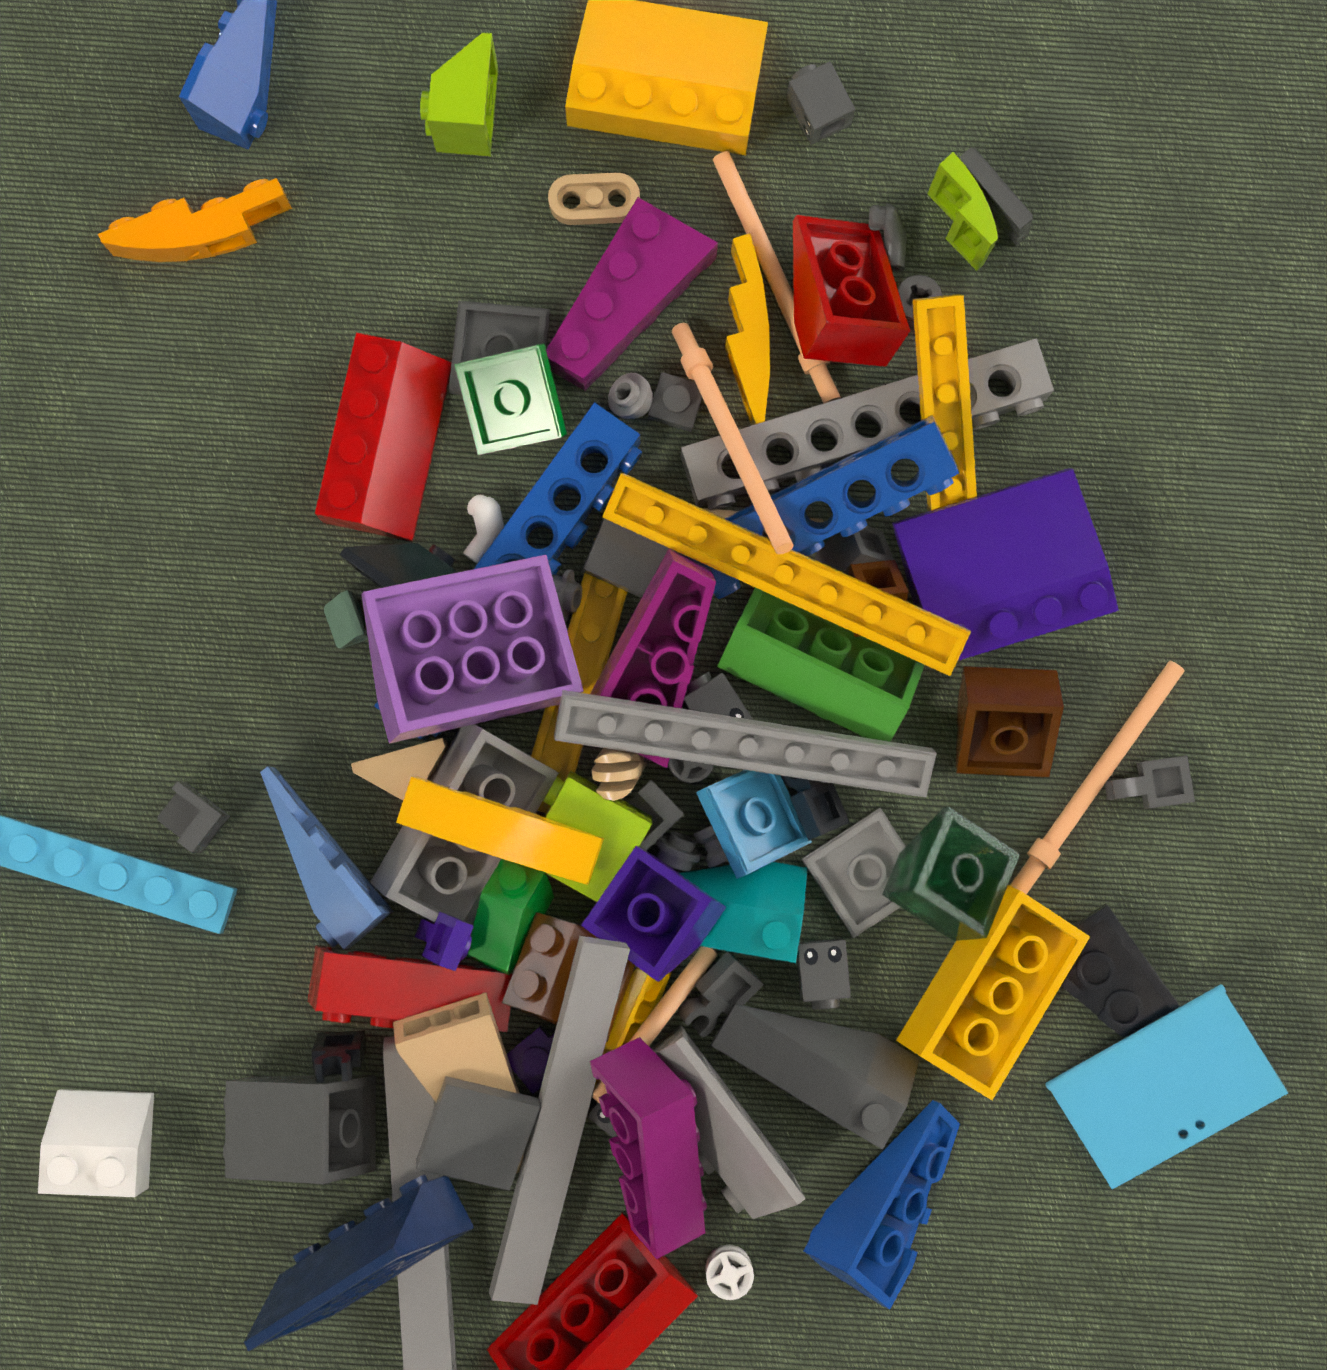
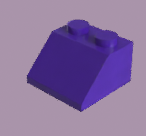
M635 846L581 926L599 939L626 943L630 948L627 960L659 982L702 944L726 906L654 855Z

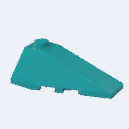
M771 862L736 879L730 865L679 873L726 906L700 946L796 963L804 915L807 880L806 867Z

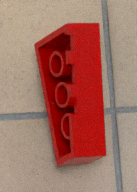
M316 945L308 1003L315 1011L323 1012L322 1020L351 1023L352 1015L371 1017L370 1025L393 1028V1022L487 993L498 1030L507 1032L511 1007L502 1003L513 973L507 975L491 968L458 964L456 971L439 965H434L432 961L408 957H395V960L386 959V956L356 950L348 952V954L333 953L332 947Z

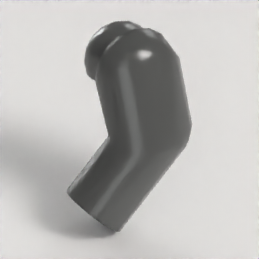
M886 203V206H871L869 210V228L875 231L884 230V246L892 272L905 270L907 234L897 208Z

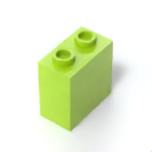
M570 771L565 781L556 777L543 802L550 806L545 818L604 838L589 884L586 885L553 874H547L598 902L635 846L639 847L652 825V816L622 799L615 801L604 799L597 793V785Z

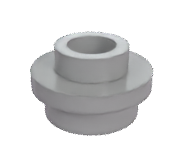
M627 373L619 377L613 383L608 394V404L611 411L624 419H634L643 416L650 409L653 402V393L649 382L637 373Z

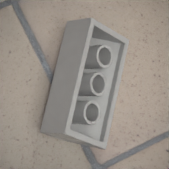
M473 724L459 728L429 781L460 792H469L508 807H517L536 814L558 772ZM403 825L370 883L385 897L433 922L436 921L440 911L472 925L475 920L481 892L501 858Z

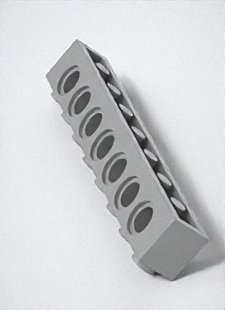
M1037 338L968 359L972 426L974 430L996 424L1000 421L999 415L1016 410L1017 416L1036 412L1044 408L1043 402L1054 392ZM918 375L739 429L769 494L780 489L778 483L794 478L799 482L914 425L906 423L901 418L899 409L905 405H912L920 410ZM998 378L1005 381L1009 387V396H995L989 390L988 380ZM863 418L870 419L877 424L879 434L873 438L862 437L855 428V422ZM817 432H826L833 437L835 448L828 452L819 451L812 445L811 436ZM721 436L681 447L680 457L697 507L700 508L707 505L709 510L722 509L735 503V496L747 493L741 478L731 479L722 471L721 466L731 457ZM775 445L783 446L789 450L791 461L785 465H775L768 460L766 451Z

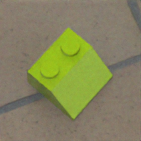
M481 33L432 73L430 91H422L420 116L421 120H425L426 136H432L436 152L491 157L498 80V63L492 33Z

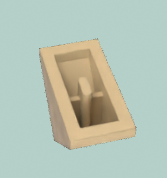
M439 738L351 763V767L356 775L404 800L411 776L430 780L449 746L445 739Z

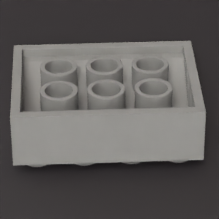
M680 1025L655 1044L651 1049L680 1080L686 1079L695 1091L697 1097V1106L694 1107L695 1123L701 1136L700 1142L697 1143L698 1157L708 1175L716 1170L727 1186L721 1189V1192L737 1213L745 1209L751 1218L755 1219L796 1206L804 1201L806 1198L794 1174L684 1028Z

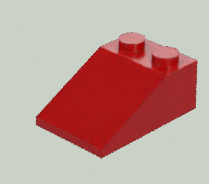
M796 215L793 220L794 325L803 358L886 367L909 334L910 328L880 230H871L869 224Z

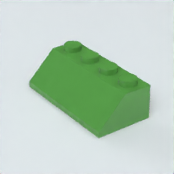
M755 587L717 667L739 679L746 680L783 700H788L807 709L825 720H830L849 729L861 737L891 742L910 707L925 665L863 636L855 637L852 631Z

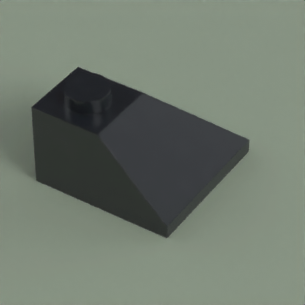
M418 543L344 547L339 554L353 569L380 588L457 573L451 567L456 560L434 544L429 550Z

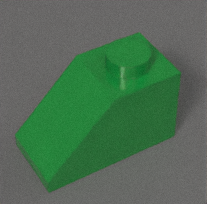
M505 859L500 860L481 892L471 933V946L467 954L469 959L504 974H511L519 959L536 912L545 914L554 898L546 872Z

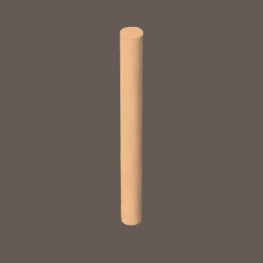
M700 947L630 1041L641 1037L648 1046L652 1044L695 987V984L717 958V954L713 949ZM601 1080L595 1085L592 1098L600 1103L599 1097L607 1093L605 1084Z

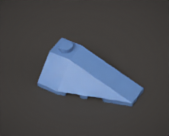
M267 766L260 773L313 913L321 921L316 925V928L332 947L339 943L343 949L351 948L394 911L276 768Z

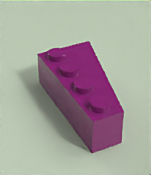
M637 197L546 349L551 372L586 391L627 349V346L642 331H645L657 319V316L674 299H677L703 270H706L717 259L718 242Z
M670 548L667 550L590 694L682 708L687 685L690 683L694 669L693 663L698 643L702 638L716 585V580L709 568ZM639 754L665 768L668 767L670 758Z
M639 1037L591 1060L590 1065L593 1077L597 1080L600 1079L605 1084L607 1092L599 1097L603 1115L610 1117L611 1124L617 1136L609 1139L612 1154L624 1173L623 1176L619 1177V1182L631 1230L652 1255L658 1259L705 1234L704 1211L707 1210V1205L701 1190L700 1178L703 1177L704 1171L698 1157L697 1143L700 1142L701 1136L695 1123L694 1107L697 1106L695 1091L686 1079L680 1080Z

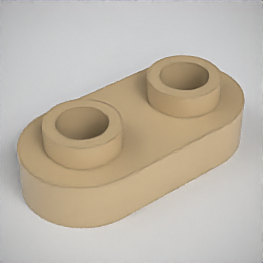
M623 173L572 174L562 176L554 181L549 189L548 202L552 215L563 224L622 223L637 197L640 198V191L635 180ZM614 195H621L626 201L622 206L615 207L609 203V199ZM568 197H576L580 201V204L574 209L565 207L563 203Z

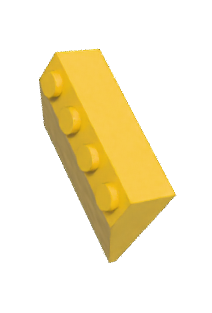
M588 0L573 60L565 104L567 126L721 152L728 151L729 153L746 156L768 22L637 0Z

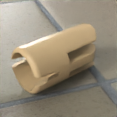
M603 748L594 760L596 764L592 768L593 780L601 782L596 789L597 793L604 799L612 801L624 798L632 791L646 767L645 757L633 752Z

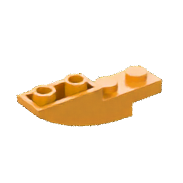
M277 178L270 181L260 179L251 182L244 187L242 193L228 199L218 197L205 202L201 206V210L195 213L185 198L160 201L151 208V212L137 218L123 217L112 222L108 227L109 229L99 233L98 236L102 244L113 256L132 260L177 262L210 258L257 243L250 226L292 208Z

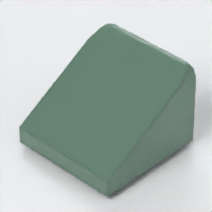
M346 590L325 605L324 613L338 649H344L368 640L366 622L357 596Z

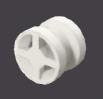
M731 1244L721 1245L710 1253L706 1261L705 1271L707 1284L711 1291L719 1298L726 1300L739 1299L747 1294L752 1287L754 1279L752 1263L747 1253L739 1246Z

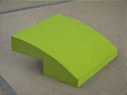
M952 152L939 164L927 195L953 220V224L945 239L978 271L984 265L998 240L997 229L991 209L981 188L964 163Z

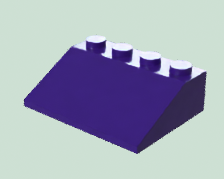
M1072 468L892 523L913 604L971 631L958 661L1119 611L1109 566Z

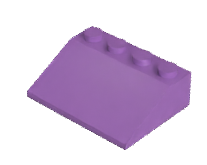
M547 555L364 591L361 594L376 695L389 744L560 705L562 690L579 693L584 691Z

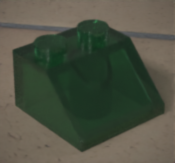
M944 807L899 853L882 895L953 941L987 938L1020 854L952 808Z

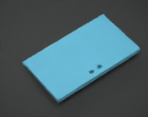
M1222 984L1046 1082L1047 1089L1052 1092L1111 1189L1120 1186L1288 1094L1284 1084L1230 1001Z

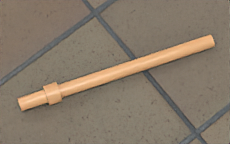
M728 151L719 153L712 160L745 233L751 234L757 259L801 353L797 357L805 374L811 375L823 404L840 399L841 396L827 368L830 361L803 358L794 325V293Z
M679 323L673 327L672 334L683 355L681 357V364L689 379L695 381L776 554H785L794 545L711 373L713 364L706 350L698 346L687 323Z
M1169 661L1047 834L1043 839L1037 838L1027 852L1029 859L1010 884L1011 887L1027 895L1044 869L1050 870L1061 855L1058 850L1185 672L1180 665L1173 661Z

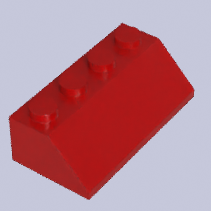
M356 332L315 509V515L323 523L413 542L449 385L452 362L400 341Z
M622 1213L540 1295L538 1305L531 1304L486 1350L499 1370H626L698 1295L665 1255L658 1259L652 1255L631 1230L629 1218Z

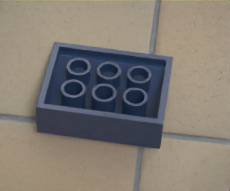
M424 1174L409 1181L399 1188L402 1196L394 1202H391L390 1198H386L364 1210L363 1213L366 1220L358 1225H356L354 1220L347 1222L328 1234L331 1242L321 1248L320 1244L316 1243L294 1255L293 1258L296 1265L279 1275L244 1341L247 1350L251 1351L334 1316L473 1229L474 1226L449 1177L442 1176L428 1181Z

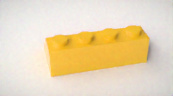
M993 879L896 1041L985 1097L993 1100L1090 936L1022 891Z

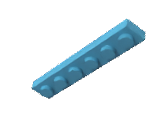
M0 815V866L217 934L224 933L237 888Z

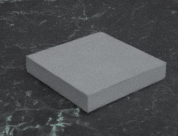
M881 808L873 811L801 859L852 938H855L932 887Z

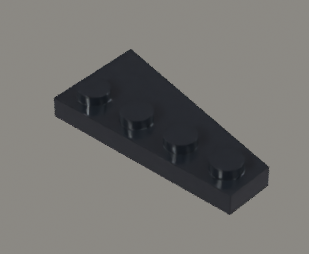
M1106 903L1073 925L1089 935L1090 938L1061 986L1123 1039L1180 1007Z

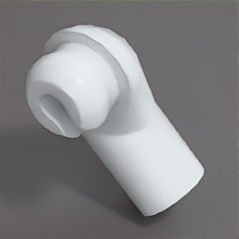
M484 495L474 496L469 501L467 507L468 514L474 518L477 534L463 554L476 564H478L504 528L499 504L494 498Z

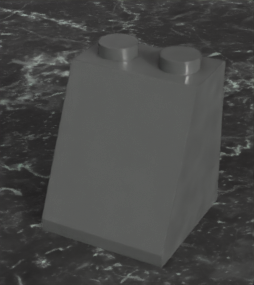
M315 1075L252 1076L226 1081V1094L223 1102L226 1113L225 1144L223 1148L225 1178L327 1184L376 1171V1075H353L351 1080L343 1082L342 1075H328L324 1078L323 1083H317Z

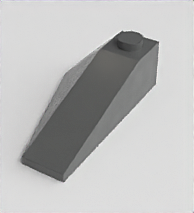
M735 1003L710 1044L720 1052L882 1150L907 1108L920 1059L875 1032L841 1027L827 1022H817Z

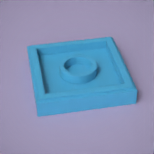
M743 770L696 792L736 879L812 843L806 836L780 775Z

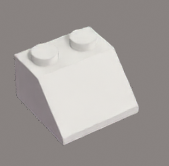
M57 1090L41 1142L38 1194L136 1197L149 1188L154 1093Z

